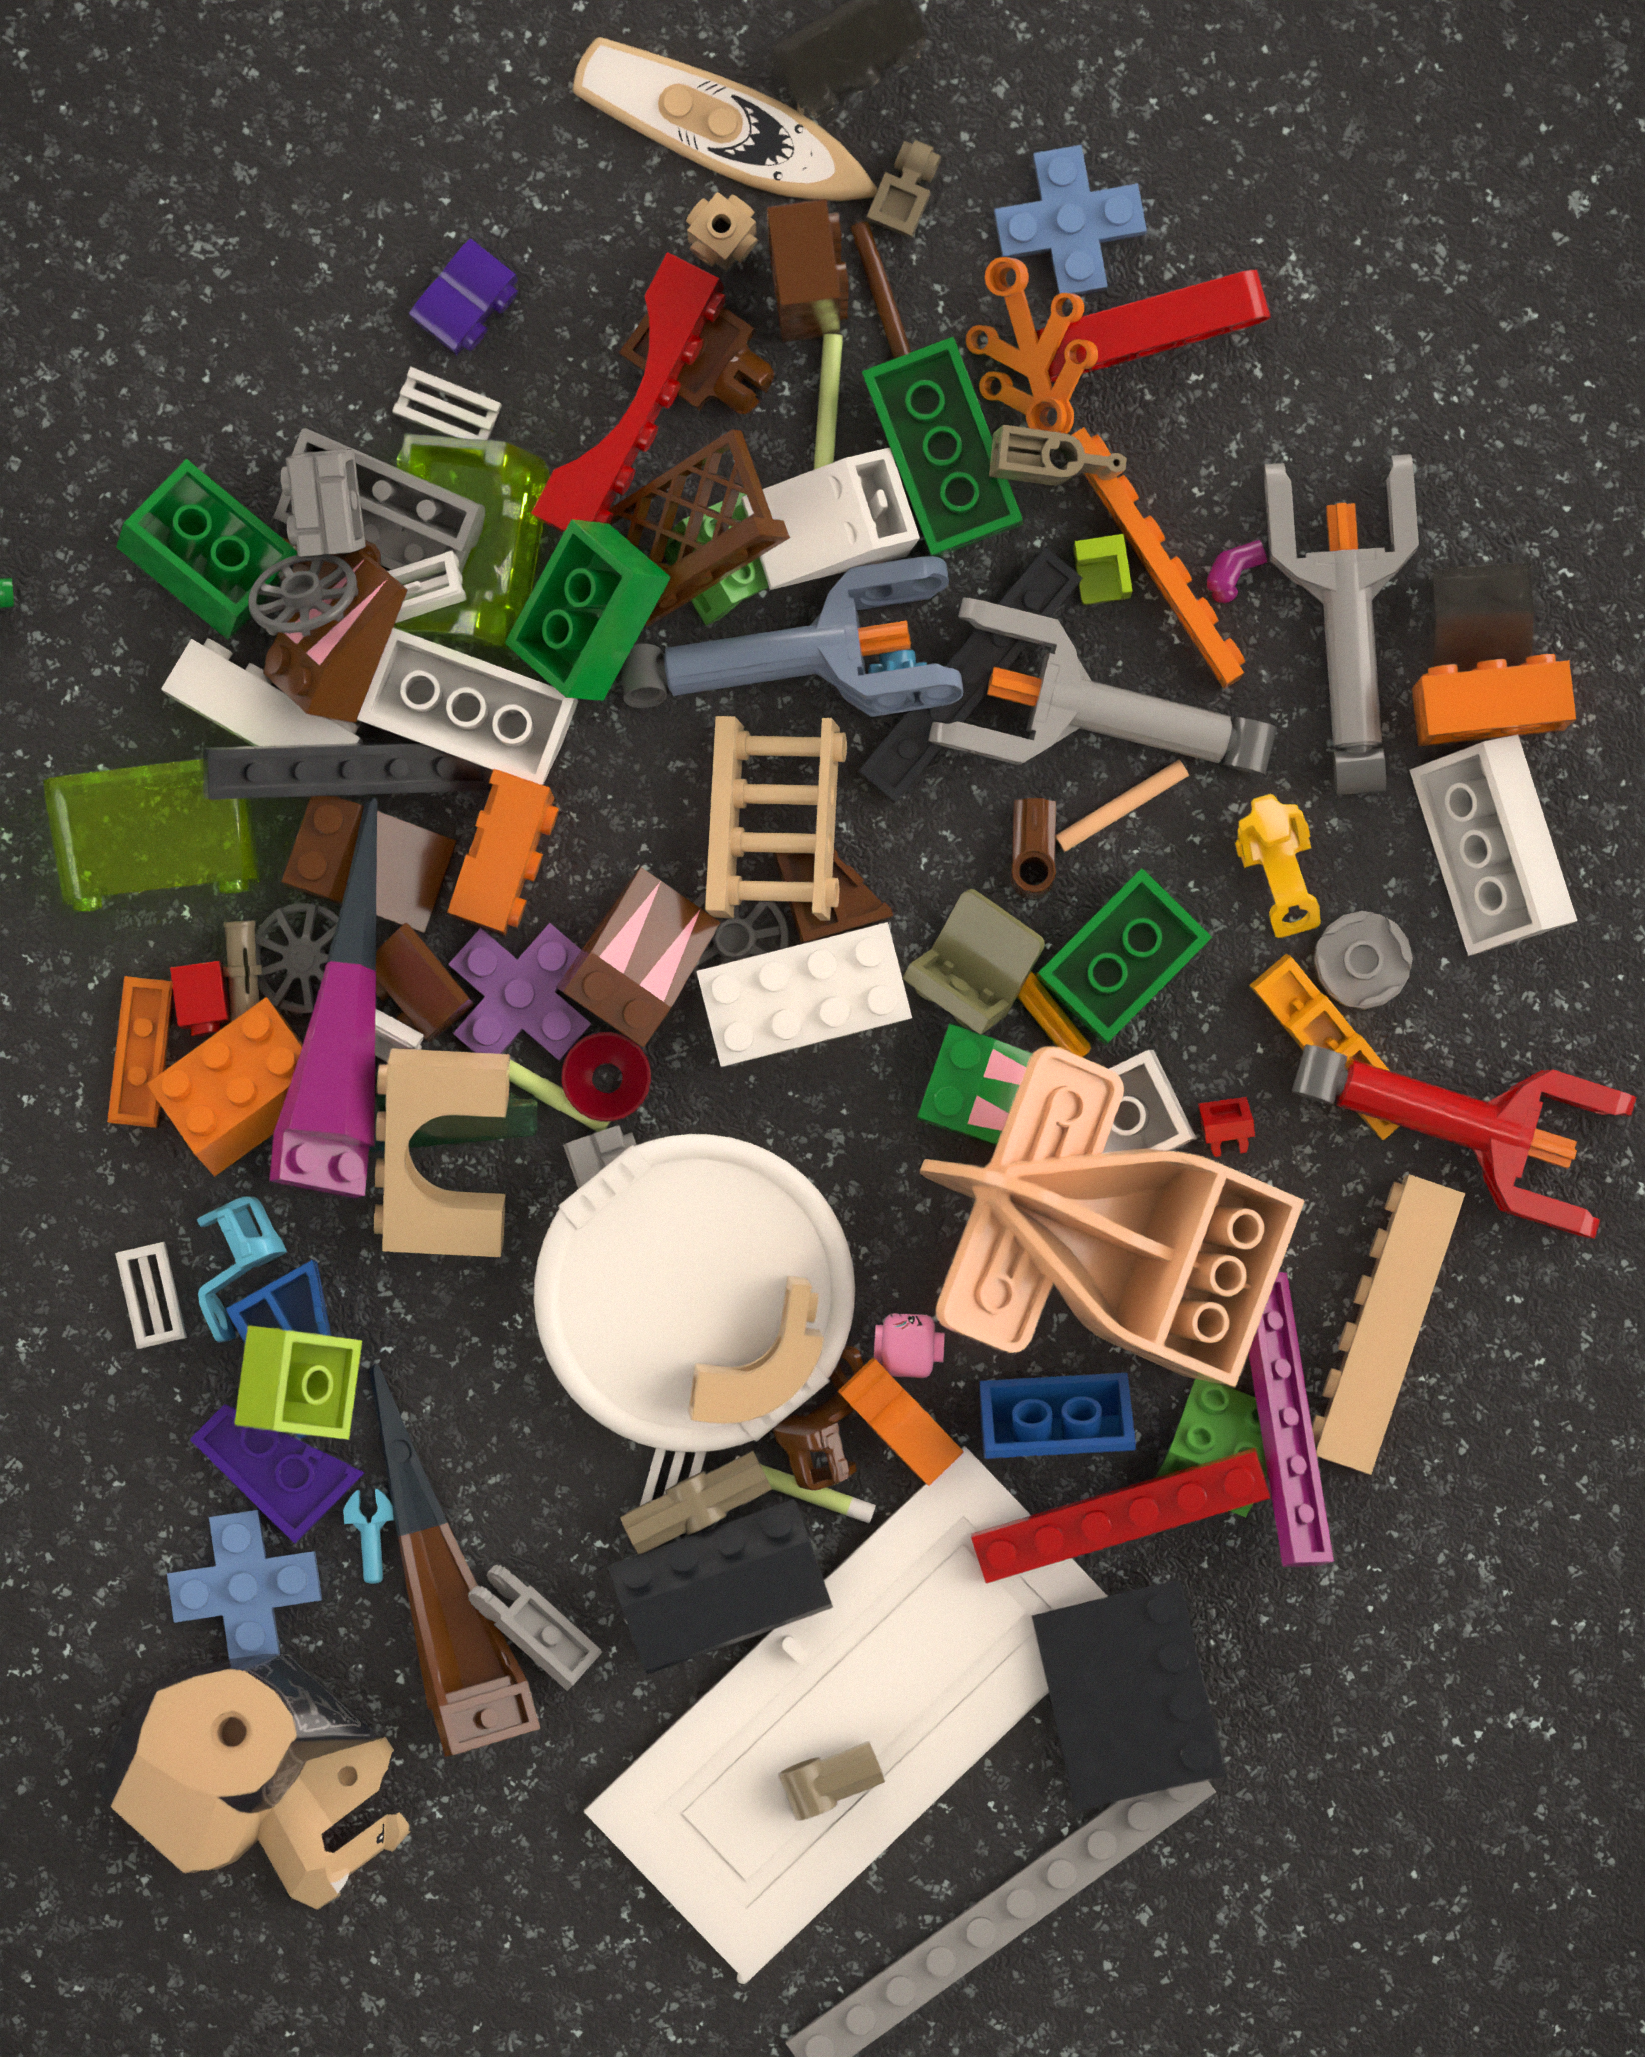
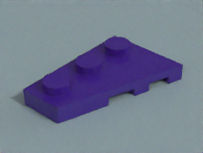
M224 1404L190 1440L293 1543H297L366 1473L282 1431L234 1425L237 1409Z

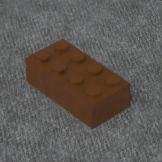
M827 199L767 207L768 248L782 343L823 337L824 334L840 335V320L848 319L849 285L845 261L841 262L842 236L838 212L828 213Z

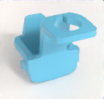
M254 1196L235 1199L197 1219L200 1227H206L216 1222L219 1223L236 1264L204 1284L198 1291L202 1313L218 1343L235 1339L236 1334L222 1302L215 1293L253 1267H260L287 1253L283 1241L273 1229L263 1205ZM251 1206V1209L259 1224V1227L262 1231V1236L259 1234L253 1222V1219L247 1209V1207Z

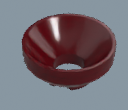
M598 1032L586 1036L577 1042L566 1056L561 1072L562 1086L570 1104L580 1114L602 1122L620 1120L635 1112L644 1102L651 1084L650 1065L642 1049L630 1038L613 1032ZM603 1064H612L619 1068L622 1073V1083L612 1093L600 1092L593 1085V1074Z

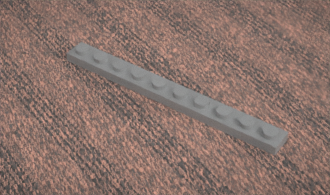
M1209 1781L1114 1802L786 2041V2045L795 2057L854 2056L1216 1793Z

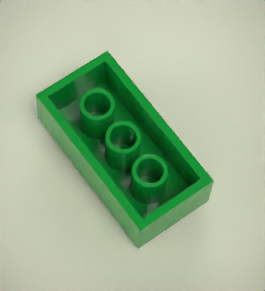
M954 336L862 371L931 556L940 557L1023 525V519L1008 479L989 477L993 439Z

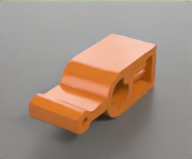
M875 1358L870 1359L838 1391L878 1436L928 1486L964 1453L953 1439Z

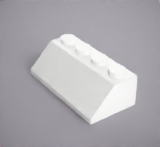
M393 628L357 720L491 770L495 768L543 785L562 746L578 699L565 698L550 685Z
M1518 734L1484 741L1410 769L1468 956L1539 935L1577 921Z

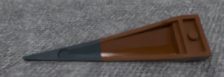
M374 1364L370 1367L369 1372L427 1707L432 1709L445 1757L456 1755L538 1730L540 1725L527 1679L501 1630L494 1625L496 1622L486 1619L469 1601L468 1595L475 1586L477 1587V1583L427 1479L382 1370L378 1365Z

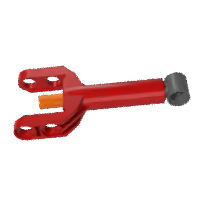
M1310 1044L1305 1045L1292 1093L1332 1105L1336 1098V1105L1471 1148L1482 1167L1483 1180L1499 1211L1571 1234L1595 1239L1600 1219L1593 1217L1587 1209L1515 1187V1179L1521 1178L1527 1156L1566 1169L1570 1167L1571 1160H1574L1577 1150H1575L1577 1141L1536 1128L1543 1102L1539 1101L1540 1096L1600 1115L1612 1114L1631 1117L1636 1102L1635 1096L1556 1070H1540L1511 1086L1503 1094L1485 1102L1351 1059L1346 1064L1348 1058L1346 1055Z

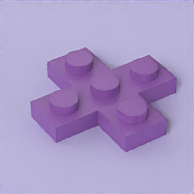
M549 923L524 953L516 959L480 928L448 964L485 996L453 1034L475 1053L503 1054L524 1030L558 1061H561L592 1026L587 1019L556 993L558 990L556 986L581 952V949Z

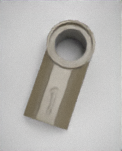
M869 1741L822 1760L818 1757L805 1760L784 1769L778 1774L796 1821L809 1819L827 1812L837 1806V1801L885 1782Z

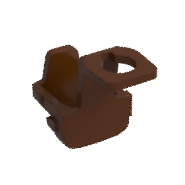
M845 1346L831 1374V1379L838 1391L849 1381L842 1372L840 1366L841 1358L850 1364L854 1375L864 1366L861 1354L855 1347ZM839 1393L809 1415H793L781 1421L773 1428L776 1443L786 1450L796 1483L800 1488L814 1491L846 1480L850 1475L857 1472L856 1463L847 1461L844 1457L838 1432L840 1430L837 1423L852 1412L854 1408ZM823 1451L827 1456L828 1465L815 1469L810 1452Z

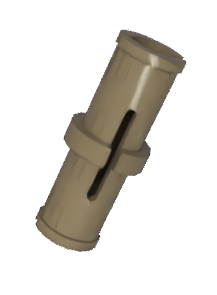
M254 920L223 922L228 965L223 967V977H228L230 1021H234L259 1002L258 975L262 974V964H257L254 928L256 924Z

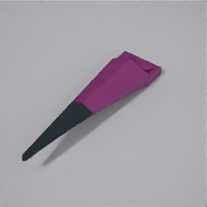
M375 797L368 799L364 803L349 877L326 968L302 1050L274 1131L269 1180L271 1182L351 1198L365 1196L369 1147L374 1146L377 896V801Z

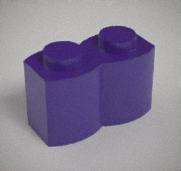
M470 238L450 260L440 276L419 298L409 312V315L413 321L454 354L458 355L464 348L472 351L488 330L483 325L486 319L494 310L500 314L503 313L517 296L518 290L514 288V285L518 279L515 273Z

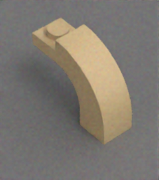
M787 1276L779 1332L773 1345L763 1356L756 1361L738 1367L695 1363L688 1407L691 1420L722 1424L749 1421L776 1410L802 1388L818 1362L824 1341V1336L819 1329L806 1328V1322H815L818 1307V1293L811 1292L812 1286L807 1278Z

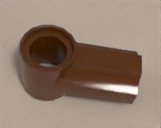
M1026 798L1013 801L1012 871L1010 880L1014 891L1022 898L1030 900L1040 899L1048 894L1053 886L1056 874V801L1044 798ZM1035 863L1043 867L1047 878L1039 885H1029L1021 879L1020 869L1026 864Z

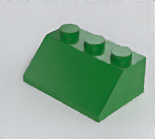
M187 459L123 523L116 546L118 550L227 640L251 617L248 598L251 588L258 577L274 564L298 555V551ZM281 570L267 579L265 584L276 586L283 576ZM257 594V605H262L268 596Z

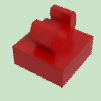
M1247 1097L1198 1103L1199 1119L1206 1144L1210 1143L1213 1155L1215 1157L1221 1156L1220 1144L1222 1141L1237 1139L1240 1153H1246L1249 1145L1247 1138L1255 1137L1254 1122Z

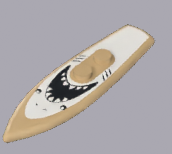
M601 37L593 41L579 61L573 83V92L576 96L650 139L716 173L754 188L801 199L846 201L876 196L878 189L860 163L839 141L801 113L752 88L696 67Z

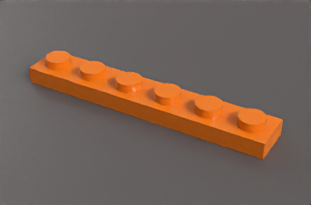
M1084 427L1072 434L1081 442L1086 454L1107 457L1111 455L1098 434L1090 437ZM1084 473L1222 687L1225 689L1241 679L1244 672L1240 665L1245 663L1242 653L1231 638L1223 641L1213 626L1219 622L1214 610L1204 597L1196 600L1187 586L1192 581L1189 572L1177 556L1170 560L1160 543L1165 541V537L1160 527L1150 515L1145 519L1142 517L1134 504L1139 497L1126 476L1122 475L1111 480H1102L1097 474Z

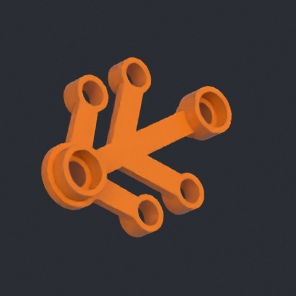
M996 258L986 269L985 282L993 294L1005 298L1019 349L999 339V335L994 328L984 325L973 326L968 331L966 345L972 353L988 355L1027 376L1033 396L1013 387L1012 380L1006 373L995 371L988 372L981 378L979 384L980 392L987 400L1001 401L1025 414L1027 425L1030 429L1068 434L1074 422V411L1069 400L1083 370L1093 367L1097 362V347L1088 340L1076 339L1071 341L1066 346L1064 352L1066 363L1053 387L1048 369L1069 324L1077 322L1084 313L1083 300L1078 295L1072 293L1056 295L1051 303L1050 318L1038 340L1024 292L1029 279L1026 266L1015 258ZM1013 269L1016 272V281L1014 285L1009 286L1006 282V274L1009 270ZM1069 299L1073 304V310L1066 317L1062 312V305ZM984 331L988 337V342L981 349L978 346L977 338ZM1080 346H1084L1087 351L1086 359L1082 363H1079L1076 359V351ZM995 378H998L1001 382V390L997 395H994L991 391V383ZM1052 408L1057 412V421L1053 426L1047 421V413Z

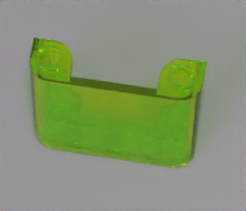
M405 434L403 447L397 458V468L485 507V519L477 546L471 548L461 573L463 580L461 586L465 591L467 600L397 622L393 628L412 635L492 648L511 649L505 644V641L532 592L543 523L538 521L531 512L550 478L548 466L541 457L504 441Z
M203 759L65 775L43 780L45 803L62 902L65 905L73 904L74 912L102 909V900L111 898V895L201 884L219 886L220 894H232L249 891L248 883L260 881L250 798L211 800L204 798Z

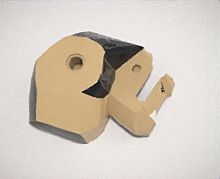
M259 1654L205 1663L156 1679L128 1714L116 1737L98 1784L99 1792L110 1807L183 1873H196L201 1870H218L236 1862L259 1840L290 1897L317 1910L341 1896L340 1890L345 1885L350 1874L384 1849L393 1852L410 1833L408 1822L399 1812L396 1815H385L335 1853L324 1851L321 1834L379 1790L382 1777L388 1769L390 1757L394 1750L386 1737L380 1738L288 1654Z

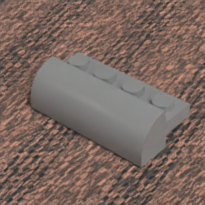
M304 428L300 432L292 456L300 453L353 448ZM354 449L365 540L375 544L381 554L380 565L394 570L453 551L459 560L460 566H458V571L462 573L471 548L477 546L484 524L485 507ZM282 493L273 518L287 524L288 517L293 515L291 496H285ZM443 571L431 576L418 579L416 581L424 582L439 576L446 575L447 572Z

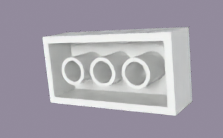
M888 922L696 971L721 1067L912 1018Z

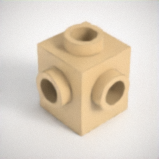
M717 192L709 202L704 198L701 199L686 219V222L691 225L687 229L688 242L692 244L689 249L709 266H713L716 262L726 271L735 260L741 263L758 241L754 237L756 234V221L751 218L754 211L735 195H731L727 200ZM719 218L731 225L730 229L725 233H718L712 228Z

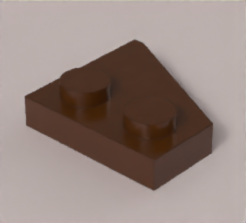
M835 849L832 878H838L839 903L838 907H831L830 921H820L812 913L813 902L788 901L801 944L887 920L893 916L891 908L885 902L882 903L863 883L864 880L851 866L844 864L838 857ZM773 853L782 882H814L815 853Z

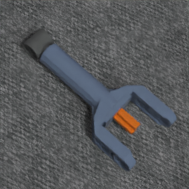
M924 556L849 568L829 591L822 612L809 626L668 647L665 649L664 658L662 650L655 645H634L620 669L623 700L631 707L649 708L665 701L667 698L666 687H669L672 695L676 696L817 674L836 686L846 701L870 717L952 704L963 696L961 674L953 668H947L939 664H930L866 674L864 656L911 649L907 621L860 628L857 610L931 599L935 594L948 586L947 564L939 557Z

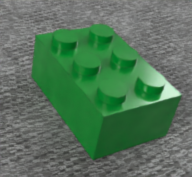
M571 519L505 644L565 698L603 701L671 577L609 523Z
M1141 868L1038 972L1036 978L1106 1046L1210 941L1212 936Z

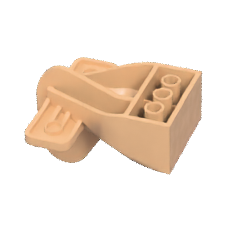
M1056 1047L1039 1048L1033 1053L1028 1062L991 1162L984 1168L925 1159L921 1166L920 1174L924 1177L976 1199L937 1302L936 1313L938 1320L947 1329L998 1350L1012 1353L1019 1352L1029 1344L1054 1283L1075 1316L1098 1337L1182 1376L1235 1387L1305 1200L1197 1155L1142 1148L1102 1153L1123 1096L1124 1087L1121 1078L1112 1070L1064 1049Z

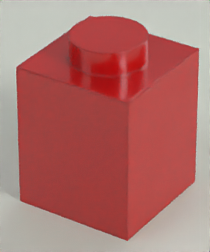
M220 961L170 968L177 1023L182 1029L191 1028L192 1036L216 1034L221 1030L220 1024L232 1022L230 1021L231 1014L226 977H223L224 964Z

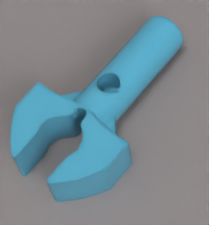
M375 1489L378 1508L371 1518V1523L361 1513L360 1490L354 1492L343 1509L344 1524H353L361 1532L364 1581L369 1584L379 1583L383 1580L380 1530L387 1521L395 1520L392 1502L380 1489Z

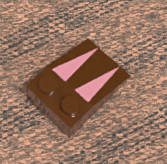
M360 549L350 552L344 559L355 573L358 596L354 597L350 605L343 612L344 617L339 622L332 620L323 626L310 630L311 635L303 636L301 632H278L273 646L267 652L263 674L306 714L356 723L408 591L407 588ZM347 577L342 578L326 589L346 587ZM341 598L325 599L322 601L333 607ZM311 609L309 611V618H315L323 613L316 609ZM296 612L287 623L300 622V612Z
M640 866L556 988L644 1048L673 1006L721 922Z

